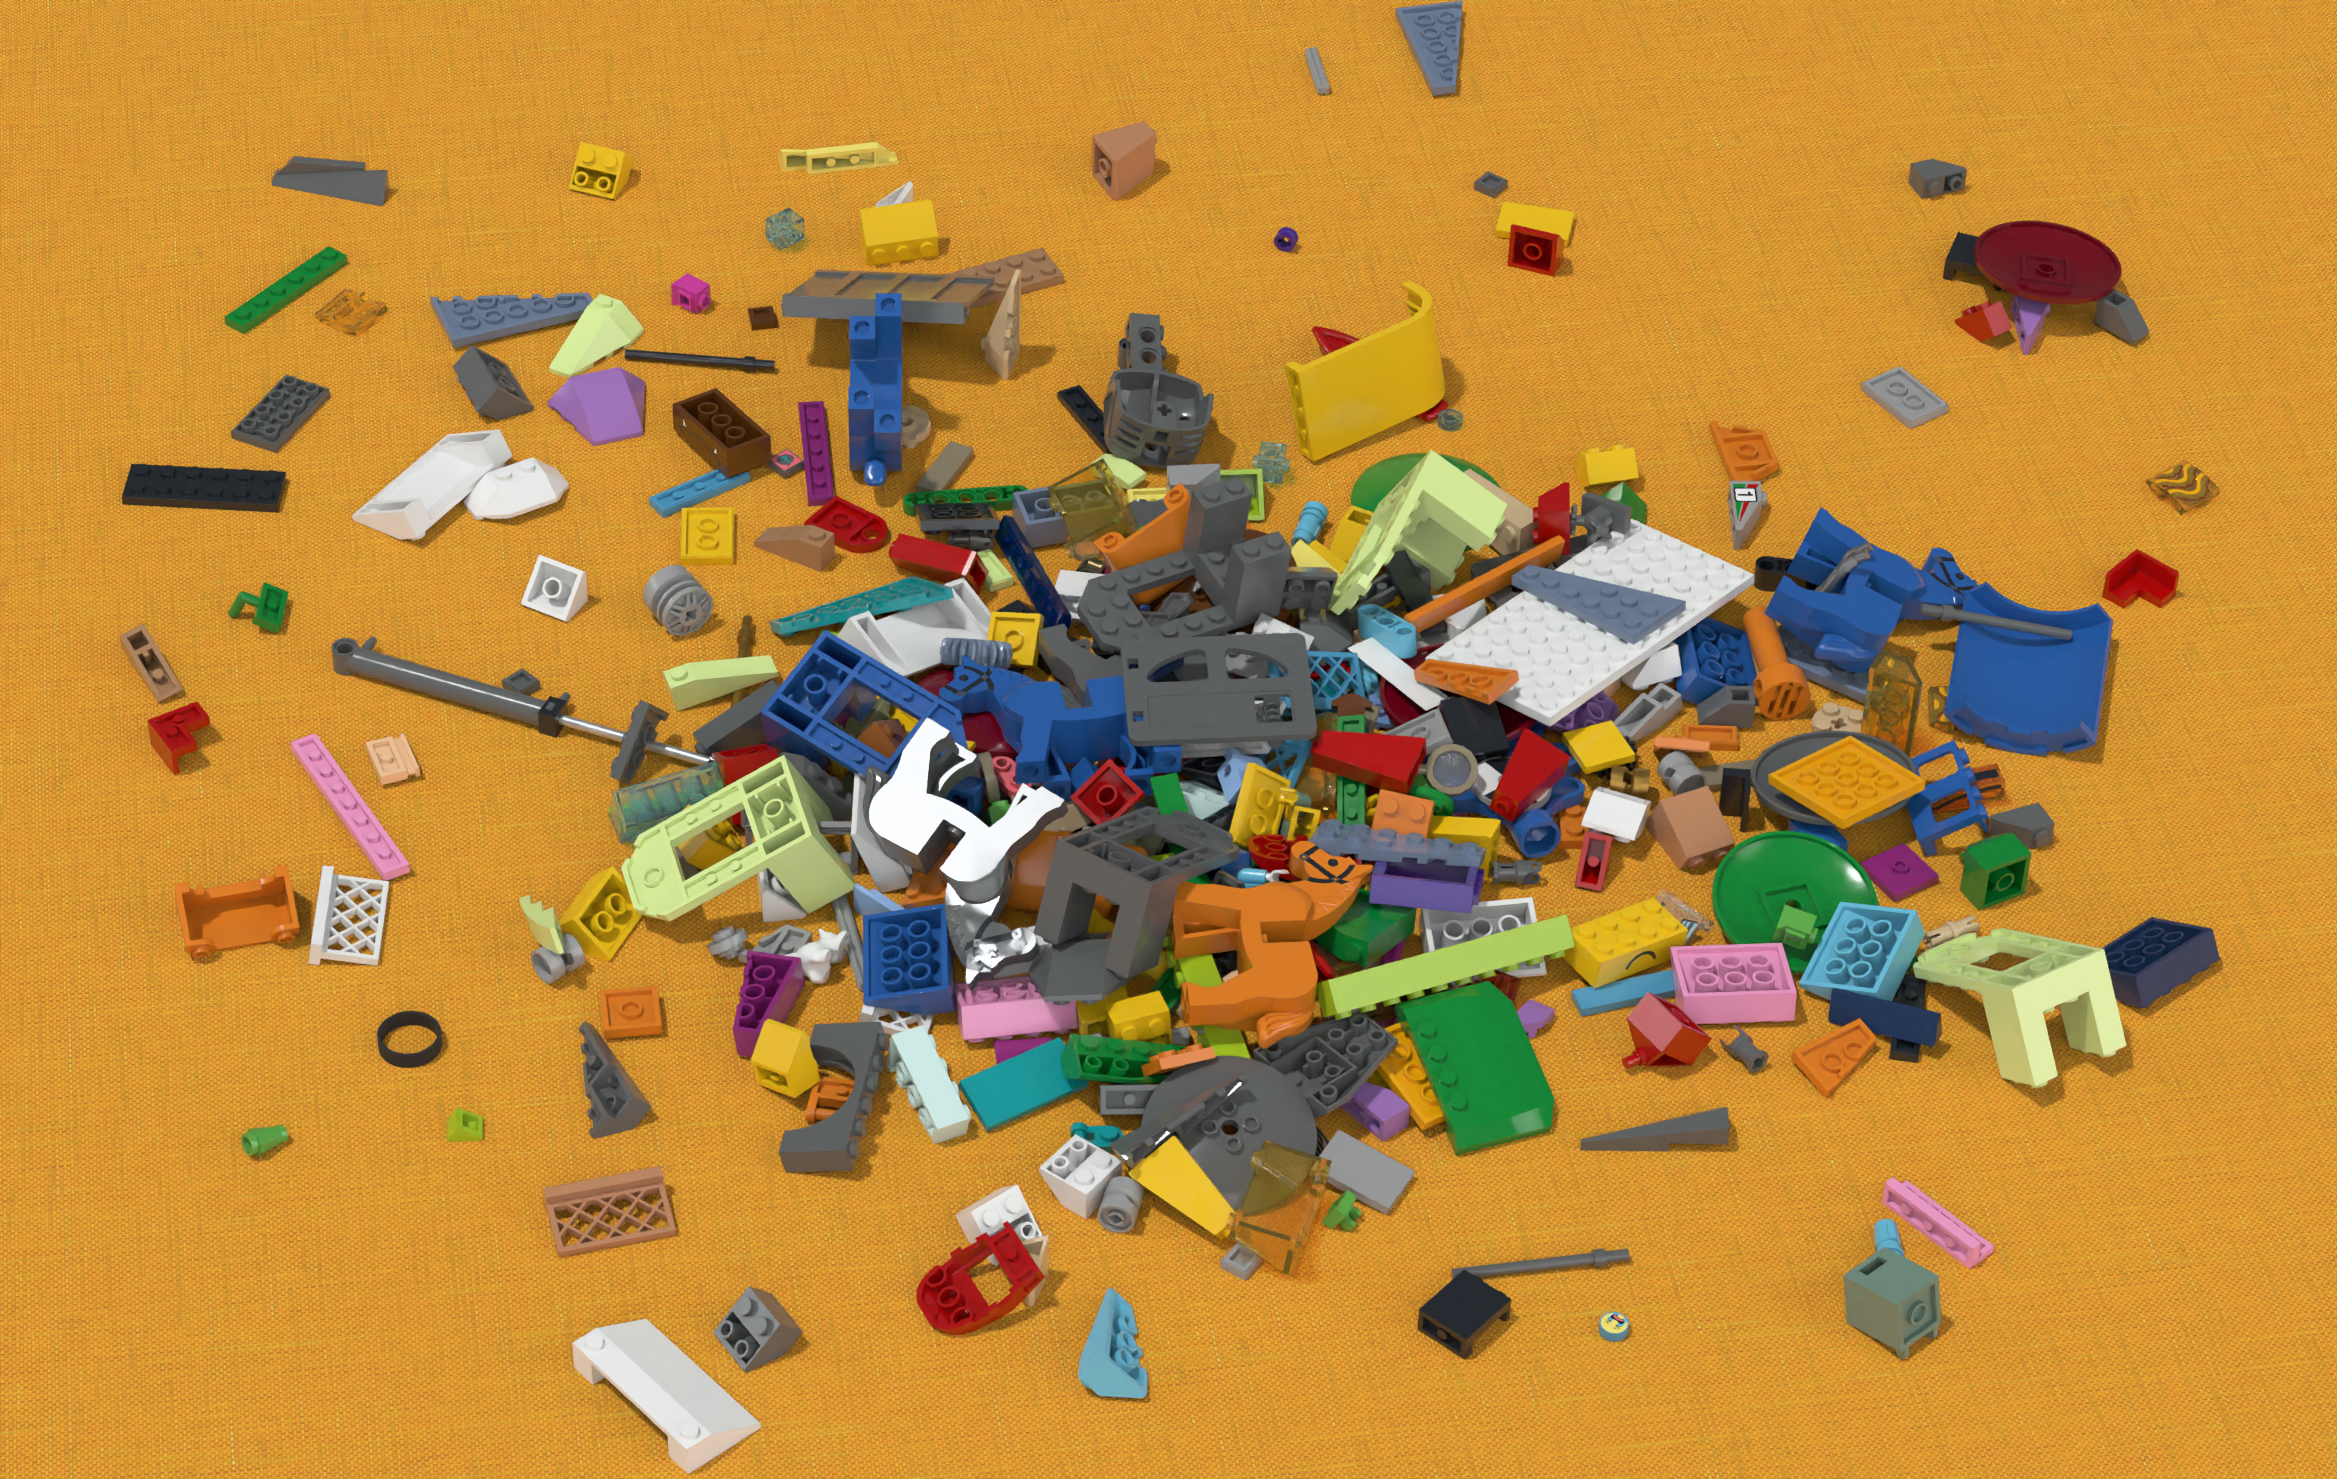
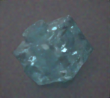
M790 208L766 218V239L781 250L803 240L804 219Z
M1261 441L1259 455L1254 454L1252 469L1262 468L1264 482L1282 483L1284 473H1289L1290 458H1286L1287 444Z

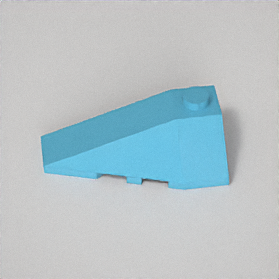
M1112 1287L1106 1291L1081 1354L1078 1377L1086 1388H1091L1099 1396L1143 1398L1147 1395L1148 1374L1147 1370L1141 1367L1139 1362L1143 1352L1142 1348L1137 1346L1134 1340V1335L1138 1333L1133 1309Z

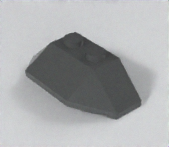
M1298 608L1295 628L1314 637L1308 651L1347 652V648L1352 646L1350 624L1327 609ZM1321 659L1318 665L1328 664L1324 659Z

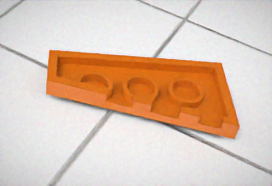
M1427 659L1414 670L1416 681L1489 705L1519 681L1517 670Z

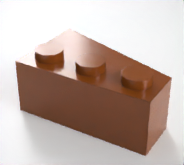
M899 719L874 721L856 739L889 759L908 734Z

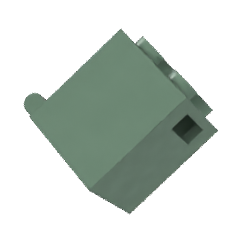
M1883 1247L1843 1275L1847 1323L1895 1349L1900 1359L1908 1357L1909 1346L1924 1335H1927L1930 1339L1938 1335V1325L1942 1322L1939 1276Z

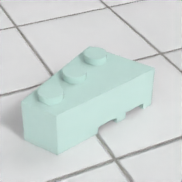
M1195 780L1180 782L1189 814L1201 820L1232 804L1227 802L1224 792Z

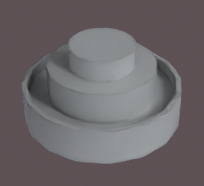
M729 926L713 934L714 941L709 943L707 948L711 955L718 954L719 957L725 956L729 960L739 955L741 948L745 946L743 941L748 938V935L744 928L734 930L733 926Z

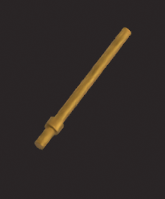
M749 615L742 618V626L738 631L737 642L739 648L737 658L748 657L749 647L753 643V618ZM744 688L733 692L731 707L743 700Z

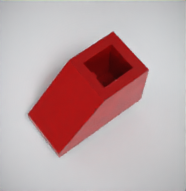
M1988 300L1976 307H1969L1961 311L1963 316L1954 320L1957 326L1980 342L2012 329L2001 301L1991 304Z

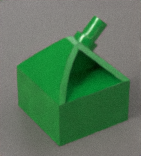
M2013 833L1994 835L1967 845L1966 851L1961 852L1959 856L1960 860L1964 862L1960 891L1978 911L2025 894L2032 853Z

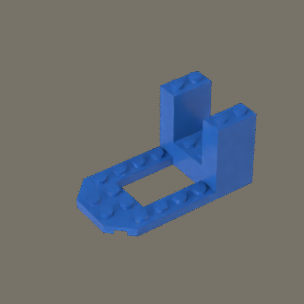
M827 630L823 631L760 711L766 743L777 750L778 758L782 752L802 755L811 762L817 763L823 771L829 765L830 758L865 780L866 768L868 766L877 767L891 778L894 776L900 763L902 751L927 717L948 729L954 742L967 749L959 709ZM877 695L919 721L888 759L832 725L840 712L843 711L862 722L876 705ZM946 750L940 753L936 760H938L946 752Z

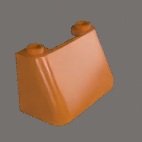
M1182 483L1173 487L1164 496V503L1168 510L1125 539L1118 532H1109L1094 542L1110 573L1182 550L1191 503V495ZM1186 578L1134 594L1133 597L1135 599L1133 603L1136 606L1148 605Z
M288 865L273 867L274 874L267 878L264 873L259 874L258 880L204 889L203 884L197 885V890L189 887L188 881L174 884L175 902L187 954L193 955L194 958L208 956L210 952L274 941L279 943L293 941L295 936L299 934L300 927Z

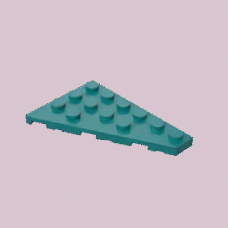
M911 576L769 621L772 632L780 634L782 637H788L797 634V631L813 629L834 623L844 625L850 617L867 611L872 616L895 610L897 612H906L913 609L914 606L954 598L952 587Z

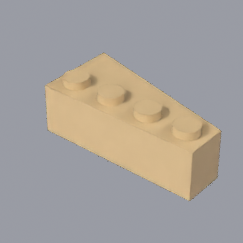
M1468 469L1463 473L1508 504L1503 513L1506 516L1505 520L1498 529H1495L1497 536L1491 545L1502 555L1538 546L1533 545V529H1538V523H1533V509L1473 470Z

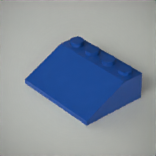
M1707 616L1672 641L1678 645L1682 675L1675 677L1677 691L1682 695V700L1698 705L1725 686H1753V681L1757 674L1745 631Z
M945 903L863 915L864 1005L923 1015L955 1011L954 947L947 926Z

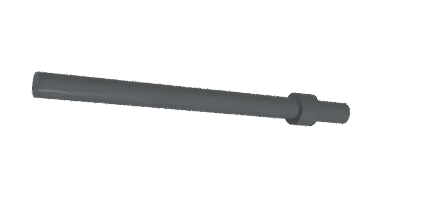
M1921 603L1919 607L1920 614L1935 616L1939 620L1948 622L1958 620L2070 640L2072 637V630L1962 611L1944 604L1934 606Z
M1602 1248L1593 1249L1591 1253L1453 1268L1451 1269L1452 1279H1454L1461 1271L1466 1270L1480 1278L1585 1265L1603 1267L1607 1263L1629 1261L1630 1257L1628 1249L1605 1251Z

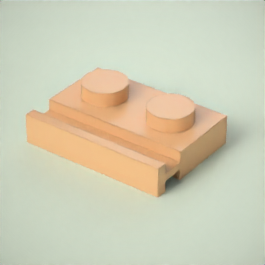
M404 733L395 739L390 736L365 742L367 754L381 785L408 779V775L415 774L416 777L420 776L419 766Z

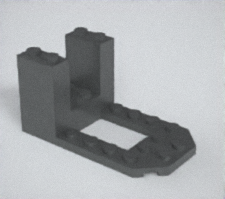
M1240 477L1192 492L1182 550L1088 580L1077 607V614L1102 650L1113 653L1114 650L1120 651L1121 643L1130 639L1216 636L1256 623L1261 613L1270 617L1279 615L1292 549L1279 531L1245 541L1244 535L1252 493ZM1194 575L1215 607L1150 627L1129 596Z
M1148 806L1061 838L1056 842L1034 934L1042 937L1046 943L1057 945L1086 933L1096 895L1105 897L1107 902L1113 905H1120L1104 967L1113 971L1117 977L1130 978L1158 965L1179 883L1237 860L1240 849L1238 845L1232 844L1233 836L1230 832L1184 811L1173 810L1172 815L1160 814L1158 808ZM1154 833L1162 837L1164 842L1178 844L1186 848V851L1158 862L1123 845Z

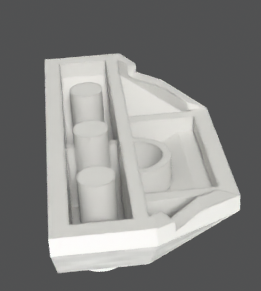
M532 457L486 473L465 499L464 506L475 520H482L483 518H512L557 502L565 490L569 488V483L556 468Z

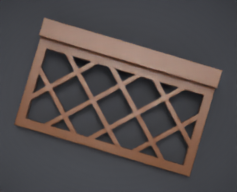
M661 1166L544 1188V1206L549 1217L558 1257L676 1235V1227L663 1182ZM657 1193L660 1195V1200L655 1207L643 1201L646 1195ZM625 1199L632 1203L626 1212L613 1206L616 1201ZM593 1205L603 1208L596 1218L584 1212V1210L588 1206ZM637 1206L650 1212L644 1221L631 1215ZM569 1211L574 1215L565 1223L557 1219L555 1213ZM608 1212L621 1218L614 1227L602 1221ZM656 1215L666 1220L668 1227L656 1229L649 1225V1223ZM579 1217L591 1223L585 1233L572 1227ZM626 1221L639 1227L632 1234H626L620 1231ZM596 1227L609 1233L605 1239L600 1240L590 1235ZM567 1232L580 1238L576 1244L563 1247L562 1239Z

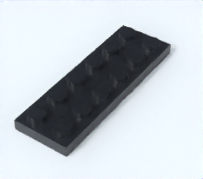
M131 464L122 494L123 505L278 513L287 477L286 472L273 470Z

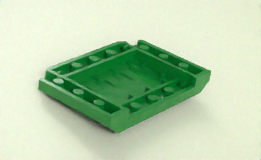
M1486 981L1396 1003L1394 1011L1403 1032L1409 1034L1447 1123L1445 1131L1455 1155L1550 1132L1554 1096L1513 1002L1491 982Z

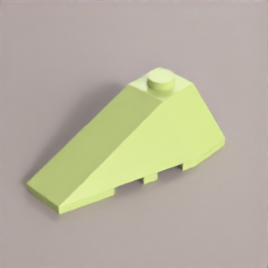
M599 294L581 315L549 366V372L566 378L577 376L594 366L593 362L600 358L608 359L613 356V351L620 347L624 349L630 347L644 333V328L622 301Z
M770 655L692 662L662 672V677L677 711L779 676Z

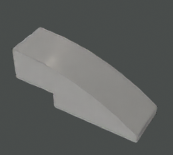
M1660 682L1648 695L1642 693L1613 723L1622 733L1623 737L1627 735L1630 737V741L1639 740L1660 728L1683 708L1682 695Z

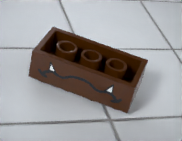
M717 388L673 403V429L727 478L771 462V436Z

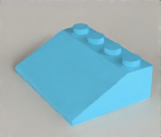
M1840 902L1799 982L1800 988L1828 1000H1831L1832 989L1836 988L1892 1002L1925 935L1917 910Z

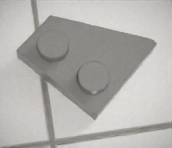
M786 924L777 929L775 933L759 939L758 946L751 949V951L778 955L796 953L799 948L812 942V932ZM745 948L739 952V961L747 964L746 956L748 950Z

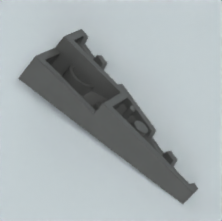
M584 1021L579 1027V1032L584 1035L581 1052L586 1055V1062L583 1064L585 1094L591 1102V1108L587 1111V1114L593 1122V1127L589 1130V1133L597 1139L632 1130L652 1106L595 1027Z
M1239 1072L1109 1145L1114 1154L1130 1170L1173 1132L1180 1139L1185 1137L1245 1085L1248 1080Z
M1724 1106L1580 1139V1149L1590 1151L1668 1152L1669 1143L1728 1144L1730 1129L1728 1109Z

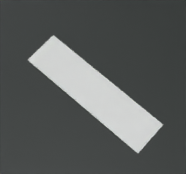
M1373 637L1347 648L1352 653H1357L1362 661L1426 711L1438 706L1440 700L1448 697L1438 688L1416 681L1414 670Z

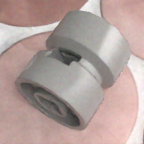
M1674 751L1668 754L1658 765V775L1675 796L1707 785L1706 777L1683 751Z
M568 933L563 934L564 953L557 954L543 946L531 953V962L535 972L547 984H552L564 977L565 973H571L585 963V956L580 944Z
M1122 1176L1112 1178L1108 1182L1097 1214L1098 1221L1104 1228L1115 1233H1125L1133 1228L1144 1197V1189L1140 1183L1129 1177Z

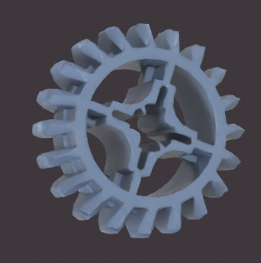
M945 638L942 640V646L940 647V662L944 665L961 666L962 656L965 655L979 665L1008 669L1013 655L1012 645L1001 641Z

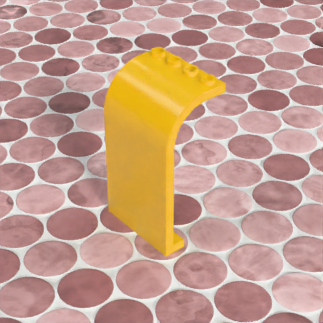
M1411 280L1402 283V288L1408 293L1409 300L1404 302L1409 306L1405 309L1411 313L1410 318L1301 366L1295 361L1285 364L1299 451L1302 455L1314 462L1421 414L1441 401L1446 387L1432 296L1423 287Z

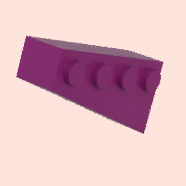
M747 951V965L744 967L743 986L740 988V1002L737 1005L733 1026L738 1055L752 1057L764 1021L772 1019L784 1024L805 985L802 962L799 957Z

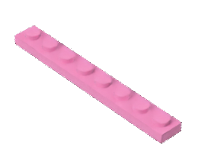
M316 733L290 742L293 754L382 879L387 881L409 873L410 866L408 861Z

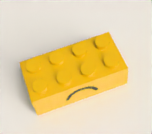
M1653 897L1570 928L1575 947L1565 950L1566 956H1562V958L1596 989L1671 960L1670 947L1685 946L1688 929Z

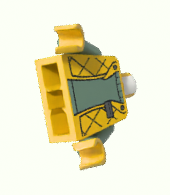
M1280 787L1281 798L1278 800V803L1285 804L1277 834L1283 835L1286 840H1296V835H1308L1309 841L1317 830L1321 810L1309 808L1311 806V798L1307 794L1297 792L1296 789Z

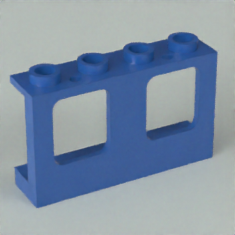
M1955 740L1911 758L1919 777H1921L1919 768L1922 765L1950 753L1954 755L1958 767L1956 773L1925 785V790L1913 795L1906 803L1918 841L1927 857L1938 853L1935 840L1976 822L1980 823L1984 832L1989 831L1985 821L1989 819V815L1984 804H1979L1983 797L1978 786H1973V783L1977 780L1972 768L1966 765L1970 763V759L1964 748H1958ZM1965 790L1970 802V808L1942 822H1936L1931 805L1947 796Z

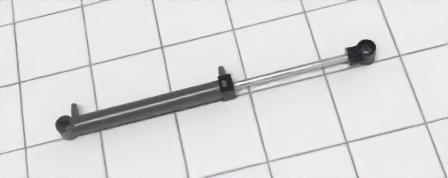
M370 637L366 640L362 647H359L358 643L351 638L338 639L331 646L333 668L339 675L359 674L538 726L539 733L555 738L564 726L621 742L625 732L568 716L567 704L571 696L567 692H564L559 698L549 696L547 701L373 651L377 643L375 637ZM650 741L644 748L707 767L708 776L717 777L712 754L711 756H706L658 741Z

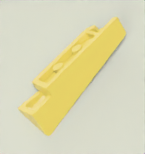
M878 142L807 150L781 149L778 154L782 172L806 169L807 175L899 165L896 152H890Z

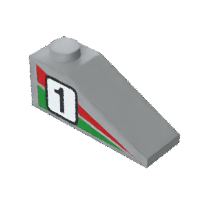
M1730 481L1727 501L1734 550L1741 548L1760 519L1761 508L1766 507L1767 495L1766 492H1762L1761 481Z

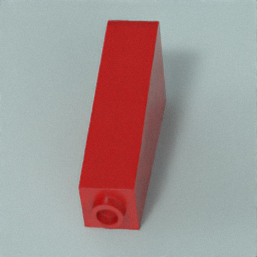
M899 533L896 541H893L889 548V558L895 566L945 584L964 577L977 595H979L989 573L977 552L901 533Z
M1525 728L1498 783L1489 808L1510 822H1513L1564 776L1571 757Z
M1323 730L1319 740L1315 739L1310 750V755H1313V765L1315 768L1379 789L1406 795L1427 754L1426 739L1422 737Z

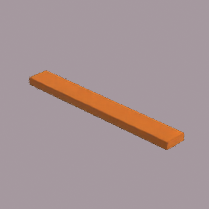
M1560 535L1555 536L1406 614L1404 620L1414 625L1416 634L1511 585L1512 575L1526 566L1534 565L1543 568L1560 559L1565 540Z

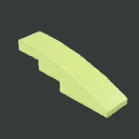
M530 895L519 898L529 929L536 941L557 954L564 953L563 932L554 908L545 910L542 901L533 904Z

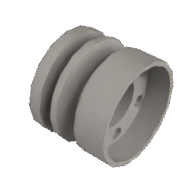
M670 565L657 571L649 579L643 591L644 604L663 626L676 636H683L697 631L706 623L712 613L713 598L686 567L680 565Z

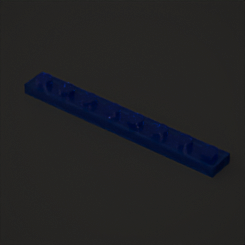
M1003 515L994 538L1036 610L1044 616L1046 627L1065 624L1068 630L1072 617L1015 519L1012 516Z

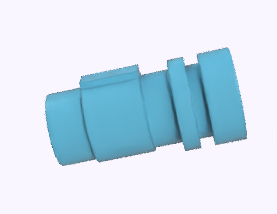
M1309 501L1305 504L1299 516V523L1293 533L1292 547L1300 539L1307 545L1318 539L1328 517V510L1322 503Z
M1882 1219L1876 1222L1874 1225L1876 1252L1886 1247L1905 1257L1904 1251L1901 1248L1897 1224L1890 1219Z

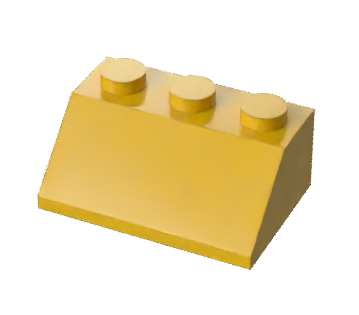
M931 199L859 209L860 251L866 266L938 256V232Z
M611 866L589 879L561 917L559 924L563 934L568 933L577 940L584 954L609 961L642 915L638 914L633 907L625 879Z

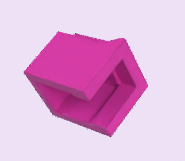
M688 273L671 284L672 305H679L698 314L711 304L710 284Z

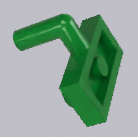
M264 582L258 597L245 591L240 592L228 614L232 618H237L246 603L256 607L252 624L277 633L281 627L289 592Z

